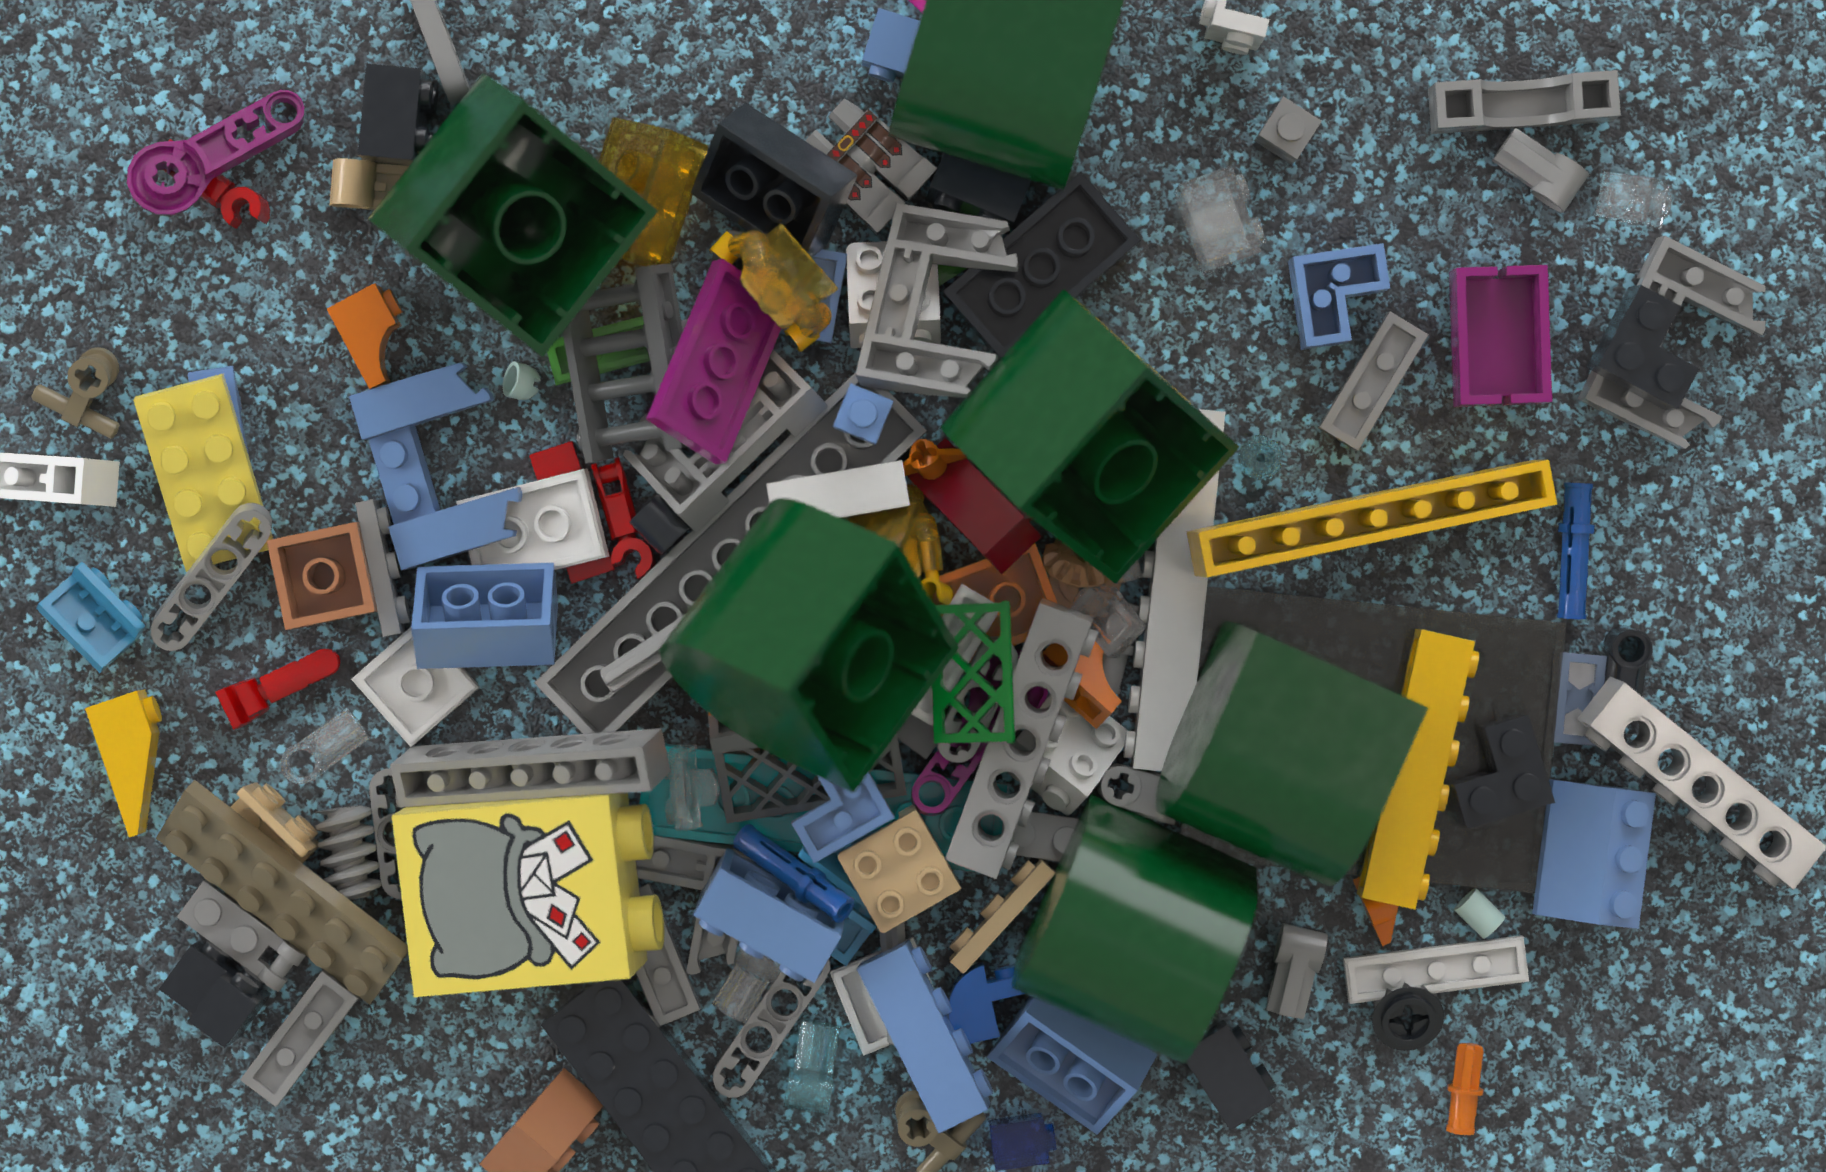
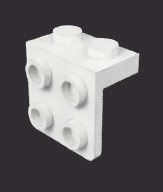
M1227 0L1204 1L1199 24L1207 26L1205 39L1222 42L1221 48L1235 54L1247 55L1249 49L1257 51L1266 36L1270 19L1225 9Z
M887 241L851 243L846 249L850 348L862 349ZM932 264L914 340L941 345L938 264Z
M1049 694L1039 709L1047 708L1052 704L1051 694ZM1063 701L1059 715L1067 717L1058 742L1055 743L1049 740L1043 757L1051 761L1042 785L1033 783L1031 788L1042 796L1048 806L1061 811L1068 817L1090 795L1123 749L1127 729L1110 716L1096 729ZM1024 729L1017 736L1013 744L1021 751H1030L1036 747V738L1032 732ZM1008 772L1015 780L1019 781L1015 774Z

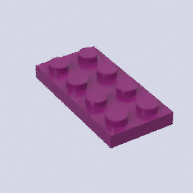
M723 258L714 260L711 263L646 418L647 421L715 465L727 462L783 324L778 325L744 286L745 273Z

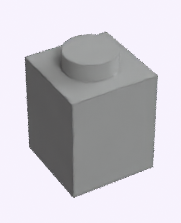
M1283 96L1254 141L1292 165L1299 158L1322 121Z

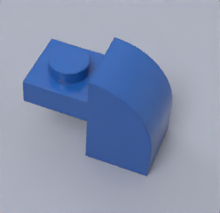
M979 962L970 966L964 974L961 973L954 981L948 997L953 1011L948 1014L949 1020L955 1031L962 1028L970 1044L1000 1037L992 1001L1025 994L1012 988L1015 964L995 969V977L986 979L983 962Z

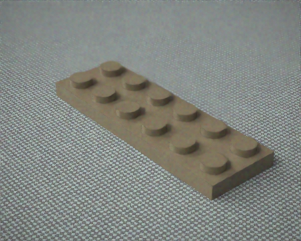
M196 780L184 790L156 837L172 854L187 862L201 873L208 882L215 884L237 901L244 910L251 912L273 929L280 938L287 940L309 957L316 966L326 970L344 984L348 991L359 996L369 1005L379 995L408 954V945Z

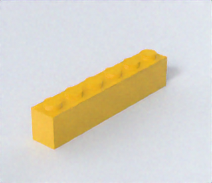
M1415 629L1401 695L1429 708L1380 819L1368 840L1357 895L1361 898L1415 910L1417 901H1424L1430 881V874L1424 873L1428 855H1435L1440 836V830L1434 829L1437 811H1445L1449 797L1450 786L1444 784L1447 766H1455L1460 742L1453 740L1457 722L1464 723L1469 707V696L1463 695L1467 677L1474 678L1479 662V652L1473 651L1475 641Z

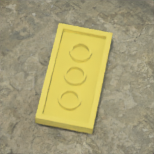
M224 373L135 396L133 399L186 572L240 505L257 503L263 506ZM254 517L249 522L241 519L244 524L242 533L237 538V541L242 546L245 537L251 530L254 529L261 532L258 529L259 519ZM272 533L270 534L268 540L273 539ZM267 542L258 553L268 550ZM228 550L216 551L211 557L213 564L237 559Z

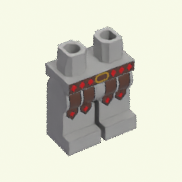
M843 99L828 118L845 133L844 136L833 146L815 130L805 141L858 175L845 205L868 228L878 235L893 219L896 203L905 204V202L882 183L874 173L877 172L903 198L909 201L931 178L937 168L925 157L918 154L905 141L888 136L889 127L878 119L870 109L864 113L858 106Z

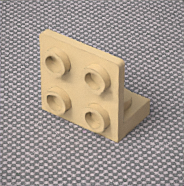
M256 782L243 786L236 793L240 798L231 808L301 863H304L318 849L319 842L314 838L318 834L317 830L301 815L294 819L282 807L286 802L285 799L272 786L266 783L261 787Z
M913 804L898 812L899 819L838 853L839 862L881 933H886L961 890L957 877L947 860H945L942 851Z

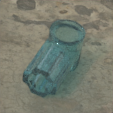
M801 1020L794 1067H790L783 1107L828 1114L835 1074H832L834 1057H836L839 1026L821 1021Z

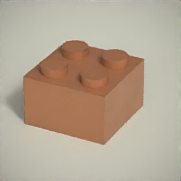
M359 522L266 540L285 630H293L378 612Z

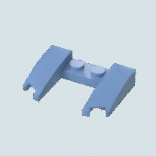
M464 362L418 374L349 396L362 440H369L394 525L388 528L401 570L414 569L515 537L517 530L505 529L504 526L508 501L521 502L523 494L521 487L440 510L415 426L494 400L493 394L488 388H482L479 392L475 393L458 375L468 367Z

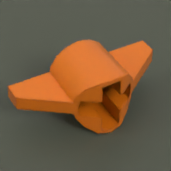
M918 439L911 447L909 458L903 462L905 476L919 473L925 479H936L945 472L948 463L966 459L967 456L960 449H939L933 442L927 439Z
M1360 877L1353 879V883L1357 890ZM1361 898L1363 907L1381 945L1385 946L1391 943L1398 906Z

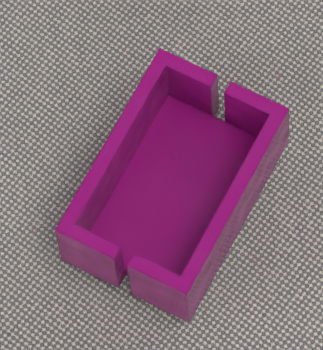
M1548 265L1506 266L1498 270V266L1462 267L1451 270L1449 272L1453 407L1495 406L1502 404V397L1503 406L1535 405L1552 402Z

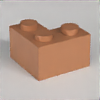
M564 1068L481 1161L480 1165L488 1172H559L576 1153L570 1147L575 1139L583 1144L600 1124L594 1117L603 1105L586 1086Z

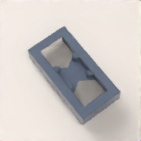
M1559 652L1550 742L1596 746L1584 736L1588 728L1580 723L1577 718L1604 685L1607 656Z

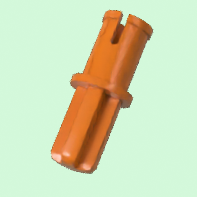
M1474 1043L1458 1044L1453 1082L1447 1086V1090L1451 1092L1446 1131L1453 1134L1474 1135L1475 1133L1474 1125L1478 1096H1482L1484 1092L1480 1088L1484 1049L1482 1046Z

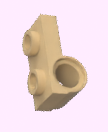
M336 158L333 160L329 205L332 207L375 210L409 166Z

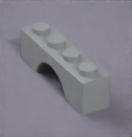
M1618 70L1571 73L1558 77L1525 81L1495 82L1478 79L1435 82L1428 89L1431 134L1612 122L1621 116Z

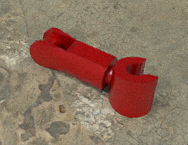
M171 170L169 175L174 178L176 173ZM222 174L213 178L200 196L215 208L221 207L223 219L235 229L242 223L240 209L247 203L250 205L249 211L253 217L266 225L270 219V207L262 195L247 187H235V184Z
M615 457L614 463L598 467L597 463L591 464L611 540L619 541L613 548L611 564L614 567L623 565L628 554L632 552L639 553L641 561L636 566L635 573L640 581L656 565V560L652 549L643 540L636 538V535L639 533L629 523L636 515V510L620 457ZM620 480L622 491L606 495L604 484Z
M320 649L298 661H293L260 677V684L253 677L224 687L215 693L232 728L238 729L266 713L270 709L267 700L275 703L309 687V684H314L333 675L340 667V658L331 649Z

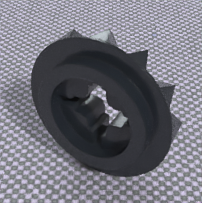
M1404 982L1402 988L1394 991L1387 988L1385 996L1380 1001H1374V1012L1371 1022L1377 1038L1383 1044L1395 1050L1410 1051L1426 1046L1437 1037L1444 1023V1010L1437 994L1434 995L1429 992L1424 985L1411 987ZM1405 1005H1409L1414 1013L1411 1016V1022H1408L1409 1029L1405 1028L1401 1017H1398L1403 1014Z

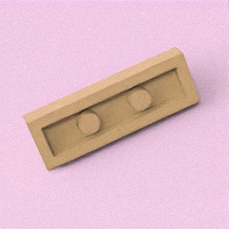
M1039 859L1035 865L1029 860L1025 862L1010 879L1015 884L1013 889L1004 898L996 894L980 912L985 918L973 932L966 927L951 943L949 947L954 953L949 957L950 962L964 974L1056 874L1055 871L1042 859Z

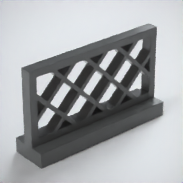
M708 716L710 742L715 758L727 823L809 811L830 800L826 790L821 786L822 783L817 775L811 780L795 770L797 765L790 762L787 764L768 754V751L758 748L755 744L741 737L714 716ZM896 734L869 771L870 773L879 763L894 772L895 782L877 784L884 799L907 795ZM744 750L754 757L742 771H739L725 762L724 753ZM889 750L891 752L892 759L885 756ZM761 762L779 772L768 787L749 777ZM728 776L734 779L731 784H729ZM787 778L805 787L798 797L789 799L779 795L776 791ZM742 785L760 795L751 805L733 806L732 797Z

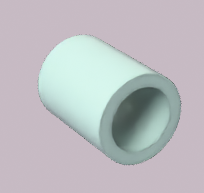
M1477 888L1467 893L1454 908V911L1483 939L1492 934L1505 919V916Z

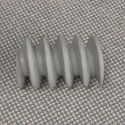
M357 805L315 811V813L327 815L326 820L315 825L316 830L330 834L329 838L318 843V848L332 851L331 856L320 861V866L334 869V874L323 880L336 887L337 891L349 900L371 896L370 892L379 888L382 884L381 880L367 877V874L377 870L379 863L365 859V856L376 851L377 845L363 841L362 838L372 834L375 830L374 826L360 823V820L371 815L372 809Z

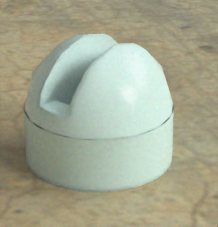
M516 361L512 362L504 375L503 394L506 397L518 400L532 398L539 390L533 386L534 382L541 381L536 369L527 364Z

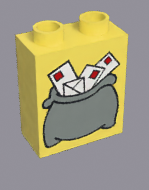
M628 792L405 807L392 815L414 997L630 979L648 961L647 951L661 950L663 948L664 918L661 902L657 895L640 896L636 860L651 859L653 855L654 835L651 814L646 804L629 806Z

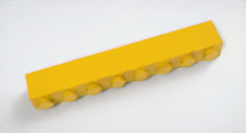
M1529 460L1186 531L1194 575L1212 577L1557 505L1549 460Z

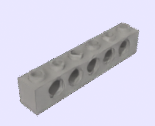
M1042 599L1039 603L1013 673L1015 731L1026 729L1032 732L1036 738V747L1030 751H1021L1013 743L988 742L945 860L997 879L1001 868L1011 869L1019 848V844L1011 842L1017 825L1026 828L1035 802L1027 799L1033 783L1042 785L1051 761L1043 757L1049 740L1055 743L1058 742L1067 718L1059 715V711L1064 698L1074 699L1082 678V674L1074 672L1079 657L1083 655L1089 658L1098 635V631L1090 629L1094 617L1046 599ZM1051 643L1062 645L1068 653V661L1061 666L1050 665L1044 659V647ZM1035 686L1046 688L1052 696V704L1044 709L1033 707L1028 701V690ZM1002 707L992 732H1004V710ZM1002 772L1015 774L1020 781V789L1015 793L1001 791L997 786L996 776ZM989 814L1000 817L1005 826L1004 832L996 836L985 833L980 824L981 818Z
M1610 676L1577 718L1580 723L1588 728L1584 736L1605 752L1609 747L1613 748L1622 756L1618 763L1625 770L1638 779L1644 774L1656 783L1652 789L1656 795L1673 807L1677 802H1680L1690 810L1686 818L1692 824L1707 834L1711 829L1716 831L1724 838L1719 845L1740 861L1747 856L1757 864L1753 872L1773 888L1778 883H1781L1794 890L1826 850L1825 844L1625 682ZM1637 721L1639 733L1633 741L1626 743L1624 731L1631 722ZM1671 749L1673 753L1671 764L1666 769L1660 770L1658 766L1659 756L1663 751ZM1704 776L1706 788L1700 796L1694 797L1692 794L1693 784L1698 778ZM1734 804H1739V817L1735 822L1727 824L1726 813L1728 809ZM1772 831L1773 842L1767 850L1761 851L1760 840L1762 836Z
M662 728L412 746L390 764L399 808L651 791L670 773Z

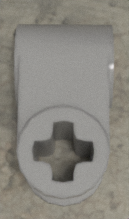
M1112 763L1097 783L1098 794L1107 802L1135 811L1136 814L1171 825L1175 824L1176 820L1164 816L1156 810V794L1161 773L1151 770L1147 772L1141 769H1133L1131 766ZM1120 773H1123V780L1129 783L1127 791L1119 790L1117 796H1114V790L1108 786L1110 778L1118 779Z

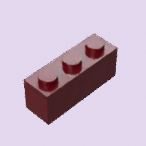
M946 438L937 445L939 449H956ZM968 457L948 463L945 472L936 479H925L919 473L907 475L922 494L1001 574L1042 537L1030 524L1033 519L1013 502L1010 503L1004 497L1005 494L986 475L983 476L978 471L979 468Z

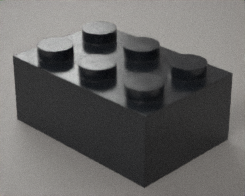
M745 102L718 123L691 194L803 266L829 243L858 175Z

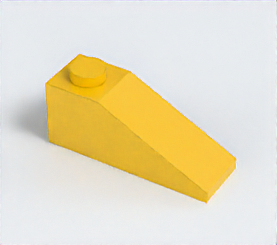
M145 689L85 708L129 837L144 833L147 829L160 734L157 723L162 721L160 708L155 697H148Z

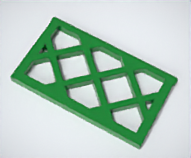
M1003 600L1001 603L935 605L940 615L954 614L965 624L954 636L957 644L972 631L989 649L973 667L958 652L955 653L952 659L966 672V675L951 691L943 685V671L932 685L934 743H1014L1010 601ZM987 612H1000L1001 635L995 642L977 625ZM965 613L975 614L971 618H969ZM994 655L1002 660L1003 684L997 691L978 673ZM972 679L990 696L988 701L975 715L956 698ZM996 703L1004 710V732H991L980 722ZM951 704L968 723L959 733L945 734L944 710ZM973 728H975L979 733H970V732L972 731Z

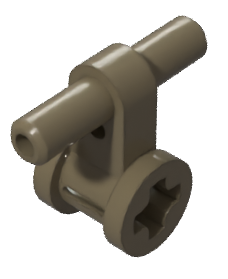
M91 348L84 352L68 370L67 380L70 388L73 390L70 398L39 384L33 391L32 400L61 414V420L77 428L82 424L112 439L116 436L120 424L90 409V405L94 397L101 395L116 380L119 374L117 358L105 348ZM89 366H93L95 369H97L95 372V377H97L98 379H94L90 376L92 373V369Z
M917 1090L904 1093L897 1100L895 1106L900 1138L910 1146L921 1147L930 1144L935 1148L916 1168V1172H938L949 1159L956 1160L967 1148L966 1141L986 1120V1115L982 1112L956 1125L953 1129L949 1128L938 1133Z

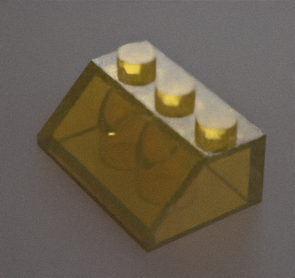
M616 117L612 118L599 162L658 210L657 214L619 262L637 268L671 264L685 217L689 211V205L693 196L691 190L707 153L708 145L670 129Z

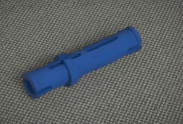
M1564 482L1563 523H1558V532H1562L1557 618L1587 619L1586 598L1590 534L1595 532V525L1590 524L1593 484Z
M751 824L745 825L737 833L733 841V848L743 853L768 873L795 891V897L802 903L810 902L836 923L842 922L851 913L855 904L854 898L848 896L827 881L824 872L818 868H809L763 835Z

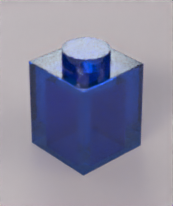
M1042 1112L988 1120L996 1171L1050 1164L1048 1151L1057 1150L1053 1123L1044 1124Z

